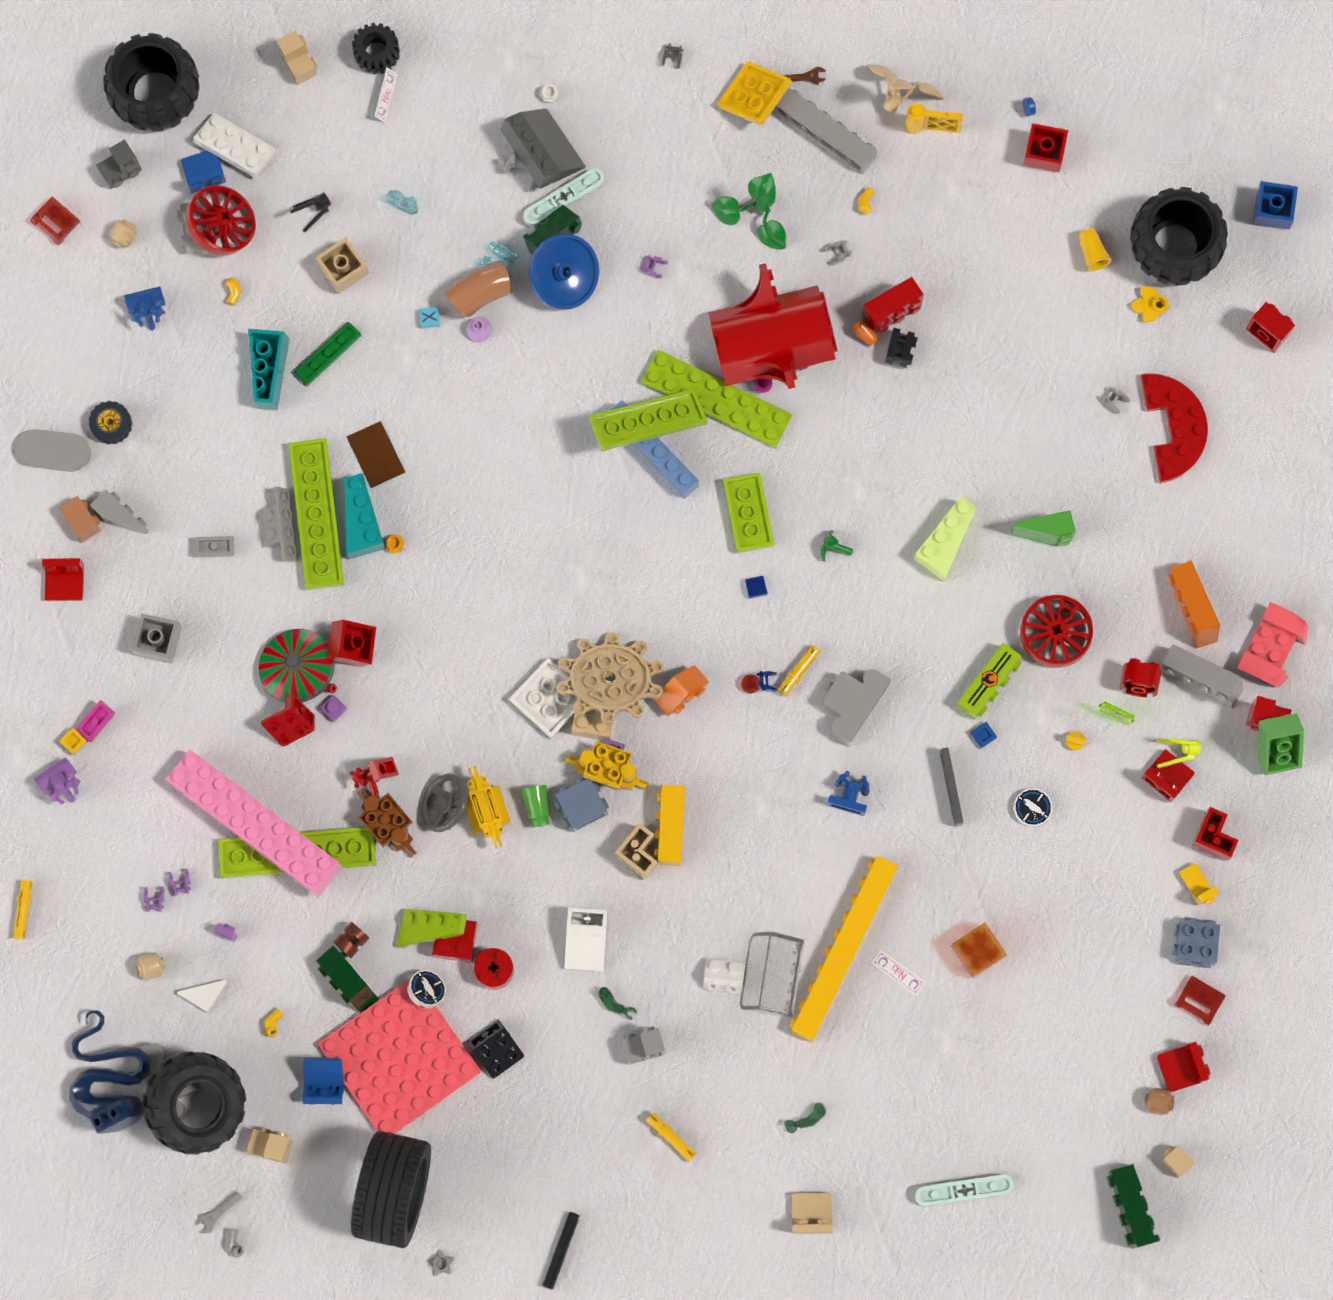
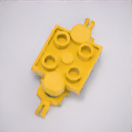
M598 741L595 742L592 751L584 750L579 758L567 755L565 763L575 765L576 772L583 774V778L619 790L624 788L631 791L634 786L646 789L648 781L638 779L635 767L630 764L632 753Z
M473 766L475 774L472 767L468 768L472 779L467 782L470 791L468 792L466 811L474 835L484 832L485 838H492L495 849H497L496 841H498L499 847L503 846L499 837L504 832L502 826L511 823L499 785L491 788V785H488L486 776H479L477 766Z

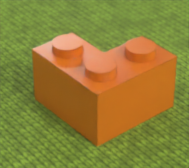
M694 665L675 675L664 686L663 694L660 698L653 700L667 716L673 713L677 715L684 710L685 703H689L695 696L699 697L706 691L705 687L709 681Z

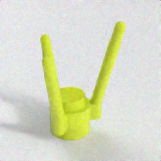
M1156 739L1160 743L1182 745V753L1187 755L1158 764L1157 768L1186 760H1194L1195 756H1199L1201 752L1199 740Z

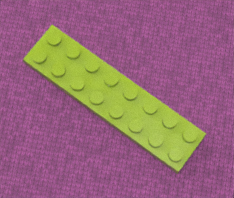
M657 350L641 380V384L665 396L695 389L705 415L775 449L793 415L733 385L726 386L725 381L660 350Z
M322 438L289 443L306 590L344 585L327 439Z
M366 827L300 832L337 860L342 869L377 866L375 838ZM240 838L218 839L221 879L285 874Z

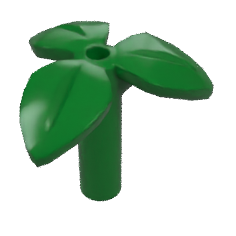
M833 530L829 531L823 540L824 544L821 547L823 562H825V554L828 549H833L849 556L853 553L852 548L838 544L839 541L832 535L834 533Z

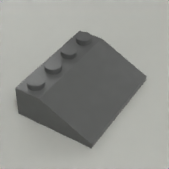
M547 108L523 111L505 118L501 132L540 189L586 168Z

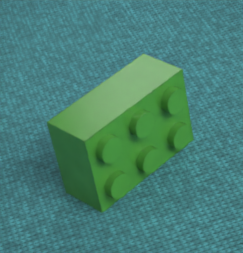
M1297 713L1259 721L1258 761L1264 776L1302 768L1304 728Z

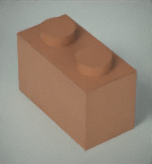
M77 495L59 507V510L83 543L101 531L98 526L101 522L95 514L91 516L88 511L90 506L85 499L80 500Z

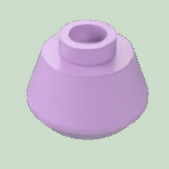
M476 317L468 322L466 332L471 340L482 342L490 337L492 327L487 319Z

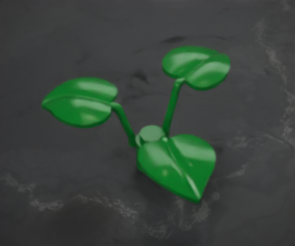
M772 173L757 176L748 183L750 196L757 200L743 208L738 209V201L730 196L720 197L713 202V212L726 225H735L740 220L739 212L756 206L758 211L765 212L763 218L764 225H760L757 228V235L760 241L772 249L781 250L786 248V232L782 224L775 220L767 222L768 214L771 212L770 207L775 203L776 187Z

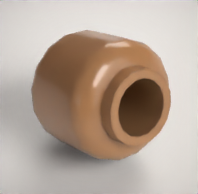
M1152 1088L1150 1093L1145 1095L1144 1105L1148 1106L1150 1113L1167 1115L1169 1111H1173L1174 1095H1171L1170 1090Z

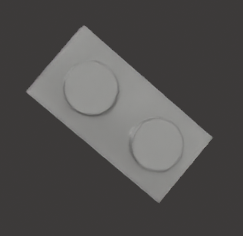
M195 537V556H234V537Z

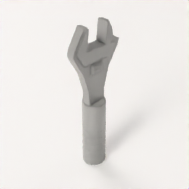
M238 1191L215 1211L199 1215L200 1219L196 1225L204 1222L207 1229L201 1232L202 1234L211 1233L218 1218L243 1198Z

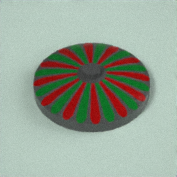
M291 629L274 637L264 648L259 660V677L264 688L274 698L285 703L286 695L291 692L302 703L317 697L329 685L334 674L335 661L327 659L329 644L322 636L307 629Z

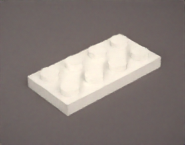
M216 113L212 114L193 138V142L254 178L258 176L276 153V148Z

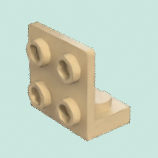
M792 1193V1234L833 1233L831 1193Z

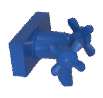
M161 287L124 295L128 312L131 314V321L143 327L144 324L140 318L145 317L149 330H154L155 323H159L160 317L165 314L161 307L166 305Z
M845 771L835 781L836 788L840 784L845 787L842 797L830 795L827 806L864 816L867 805L857 803L856 800L861 790H864L865 796L869 795L870 789L867 777L865 775L862 776V783L857 784L856 781L852 780L850 782L847 779L850 772Z

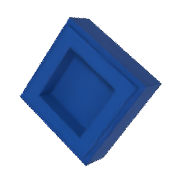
M987 722L970 732L981 749L997 739L996 734Z

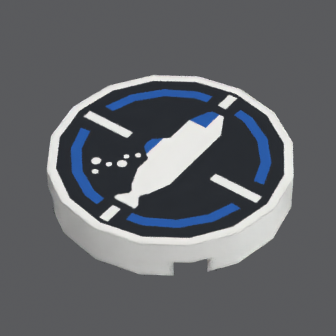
M1029 788L1022 791L1014 802L1015 817L1021 824L1027 827L1043 825L1049 820L1052 813L1050 797L1039 789Z
M421 970L412 975L407 991L409 997L416 1005L429 1009L436 1007L443 1001L446 995V986L438 974L429 970Z

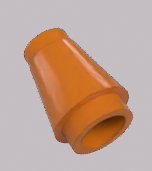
M863 319L859 320L851 328L855 336L870 346L879 339L868 322Z

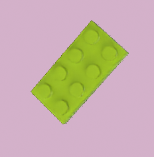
M760 472L723 479L737 553L774 547L775 544Z

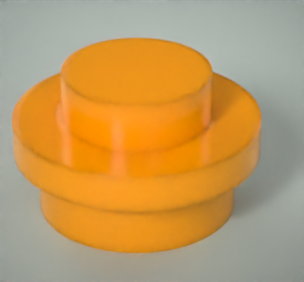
M390 535L385 541V547L390 553H399L404 548V541L399 535Z

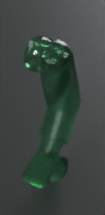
M607 987L600 988L598 996L607 1010L617 1014H625L628 1020L633 1019L628 1015V1012L632 1011L637 1014L635 1008H625L624 1005L615 1001Z
M816 1103L814 1111L808 1117L801 1118L799 1121L787 1120L784 1122L785 1127L789 1133L796 1132L799 1127L800 1129L812 1127L824 1117L826 1109L822 1103Z

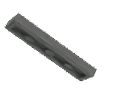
M942 748L940 758L954 826L958 827L962 826L964 822L949 748Z

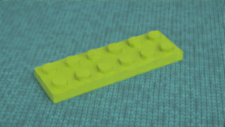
M695 389L592 414L588 418L601 452L703 426L708 422Z

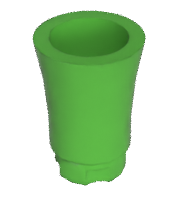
M547 785L520 790L525 802L528 819L531 820V828L549 825Z

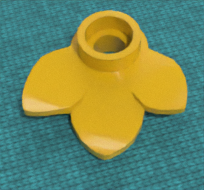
M1148 286L1140 287L1142 298L1135 300L1131 304V308L1135 312L1143 314V322L1155 321L1159 314L1165 313L1169 307L1168 300L1163 296H1159L1156 289ZM1160 303L1162 304V307L1158 308L1156 307V304Z

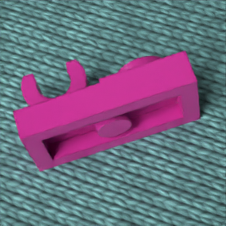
M100 700L76 730L89 742H93L116 713L103 700Z

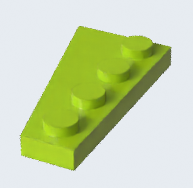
M404 909L396 947L406 948L409 945L415 946L422 942H432L439 938L446 939L463 935L467 915L462 913Z

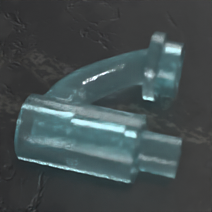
M491 241L488 246L493 250V254L502 259L499 262L505 267L513 265L518 258L516 252L500 242L497 244ZM485 255L479 265L483 267L498 261H491L492 258Z

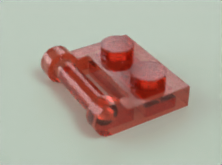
M52 196L36 212L30 222L48 234L56 245H60L65 240V237L80 223V220ZM46 216L55 225H57L61 229V231L59 233L55 232L50 226H48L42 220V218Z
M1191 975L1174 1006L1185 1009L1209 1026L1226 995ZM1186 996L1209 1009V1013L1207 1014L1186 1002Z

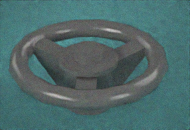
M447 773L438 776L426 789L421 802V817L424 825L430 831L440 833L450 830L463 816L468 803V790L465 781L459 775ZM446 781H454L458 785L460 792L452 796L450 792L444 791L440 785ZM434 793L436 796L434 807L438 814L432 822L428 814V807L431 796Z

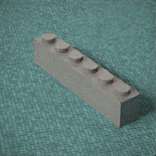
M788 88L776 105L775 112L860 173L864 174L876 159L877 150L871 143H865L857 133H851L843 123L836 122L829 113L819 110L815 103L805 100L797 90Z

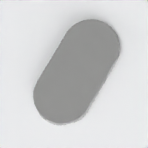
M32 429L21 434L15 444V452L18 459L28 467L75 472L84 465L86 466L91 458V448L88 442L78 434Z

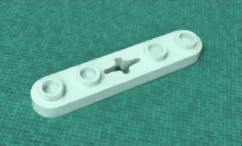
M593 168L528 207L523 213L524 222L530 227H535L537 224L546 221L547 216L561 205L569 207L595 191L604 183L603 172L600 169ZM561 194L564 196L568 195L567 201L560 200Z
M997 1175L920 1187L916 1191L915 1200L919 1205L927 1207L1009 1194L1013 1190L1014 1182L1008 1175ZM962 1185L969 1189H975L974 1191L967 1192V1196H963V1193H954V1191L961 1189Z

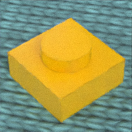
M74 728L59 741L73 755L87 743Z

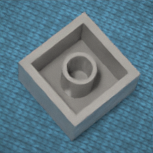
M141 613L131 650L138 656L172 663L182 626L178 621Z

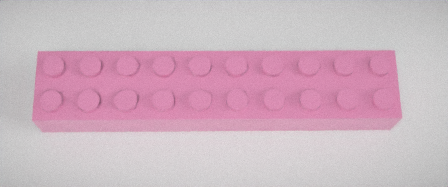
M192 750L186 753L165 779L170 786L317 898L320 897L342 869L337 860Z

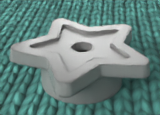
M439 1250L436 1258L428 1260V1263L434 1267V1276L441 1272L451 1274L449 1265L454 1260V1257H446Z

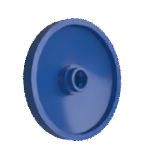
M556 234L542 241L535 249L529 264V280L535 295L544 304L556 309H572L582 305L593 294L599 279V263L595 251L584 239L572 234Z

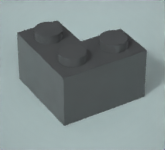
M125 139L110 147L109 150L112 156L96 165L110 189L121 186L125 180L136 177L142 171L135 154Z

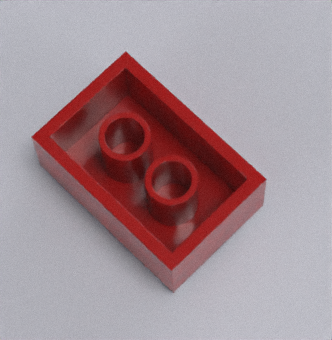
M910 277L866 302L863 306L862 317L868 322L874 333H882L894 322L898 324L908 314L911 313L913 315L920 311L924 294L914 278Z

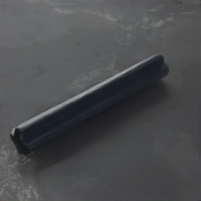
M569 1212L543 1282V1287L550 1290L554 1289L580 1219V1215L574 1212Z

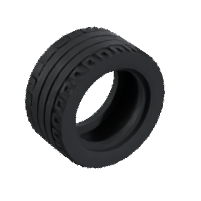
M378 1131L373 1135L362 1163L353 1201L351 1233L355 1238L398 1248H405L409 1245L419 1219L428 1181L431 1145L427 1141L384 1131Z

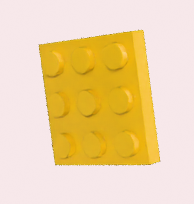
M747 61L721 97L717 106L724 111L762 126L788 90L792 81L788 77Z

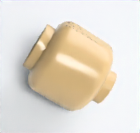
M125 219L116 221L109 232L110 237L113 238L112 243L120 248L122 245L130 246L137 236L136 226Z
M157 953L140 956L138 962L135 963L139 978L142 977L144 980L161 977L163 969L166 968L164 958H159Z

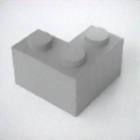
M654 1026L644 1028L643 1032L638 1036L633 1033L624 1036V1040H621L627 1065L665 1055L659 1028L655 1029Z

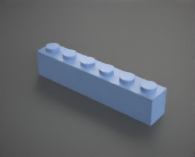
M621 400L612 409L624 407L627 405L624 403L623 400ZM658 437L633 443L684 498L699 487V480Z

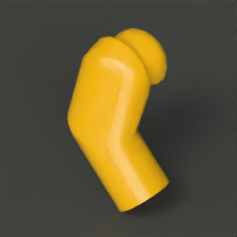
M278 1008L264 1021V1032L268 1037H275L277 1035V1021L284 1016Z

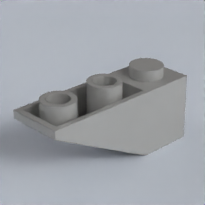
M105 490L90 504L91 508L106 523L144 534L148 533L145 521L140 517L136 519L132 515L134 511L127 504L123 506L119 502L121 500L115 492L110 493Z

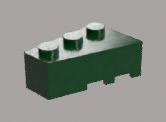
M561 205L547 216L548 221L543 225L537 224L535 226L536 230L533 233L523 235L529 253L533 255L537 246L550 236L556 234H577L582 226L580 217L565 205Z
M334 945L315 960L320 965L318 968L320 973L324 977L328 975L331 978L329 981L330 985L336 991L340 989L342 991L341 998L347 1004L351 1002L359 1013L365 1011L379 999Z

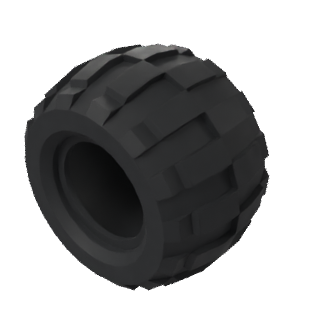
M148 33V36L137 34L131 36V40L126 43L121 42L115 48V53L109 56L103 77L104 91L109 105L122 121L130 123L132 127L144 131L151 129L153 132L164 131L163 128L169 126L173 128L179 125L181 119L184 116L188 117L194 109V102L198 99L200 88L199 74L189 52L170 37L163 38L160 34ZM153 72L168 75L175 83L173 88L159 99L153 101L135 99V86L146 74Z
M1181 187L1177 190L1169 188L1160 191L1158 195L1150 197L1142 204L1133 221L1130 240L1132 242L1131 249L1137 262H1140L1141 269L1148 276L1152 275L1157 278L1158 282L1166 285L1169 282L1175 283V286L1187 285L1190 281L1197 282L1217 267L1227 246L1228 230L1225 219H1222V210L1217 203L1213 204L1209 200L1210 197L1202 191L1200 193L1194 192L1192 188ZM1168 225L1186 227L1195 236L1197 243L1195 254L1182 257L1166 252L1155 240L1157 233Z
M190 1051L180 1053L173 1058H168L160 1064V1067L154 1074L152 1073L147 1082L148 1085L146 1092L143 1094L142 1102L145 1113L144 1119L154 1137L173 1151L186 1155L212 1152L219 1149L220 1145L224 1142L229 1141L237 1133L235 1131L243 1121L246 1094L241 1084V1078L226 1061L213 1054ZM198 1082L213 1086L221 1098V1106L216 1118L204 1128H192L185 1125L178 1117L176 1102L181 1091L188 1085Z

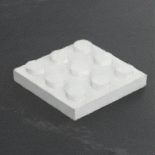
M547 658L509 698V701L552 739L575 714L573 712V705L577 702L578 698L574 695L562 696L557 692V684L568 680L569 676Z

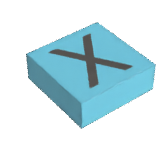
M438 307L419 309L421 329L440 327Z

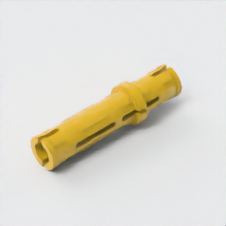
M811 644L793 670L786 674L787 678L777 688L779 693L782 694L783 692V695L787 697L795 684H799L802 675L821 653L819 648L815 649V645Z
M20 880L19 896L16 898L18 903L13 939L25 940L30 903H32L31 890L33 881Z
M655 1112L646 1119V1122L658 1132L657 1135L659 1137L662 1136L687 1162L697 1154L670 1128L671 1125L661 1120Z

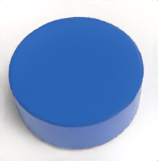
M1023 98L1022 105L1025 115H1035L1036 106L1033 98Z

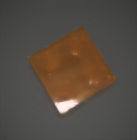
M986 922L951 945V948L972 979L1007 956Z

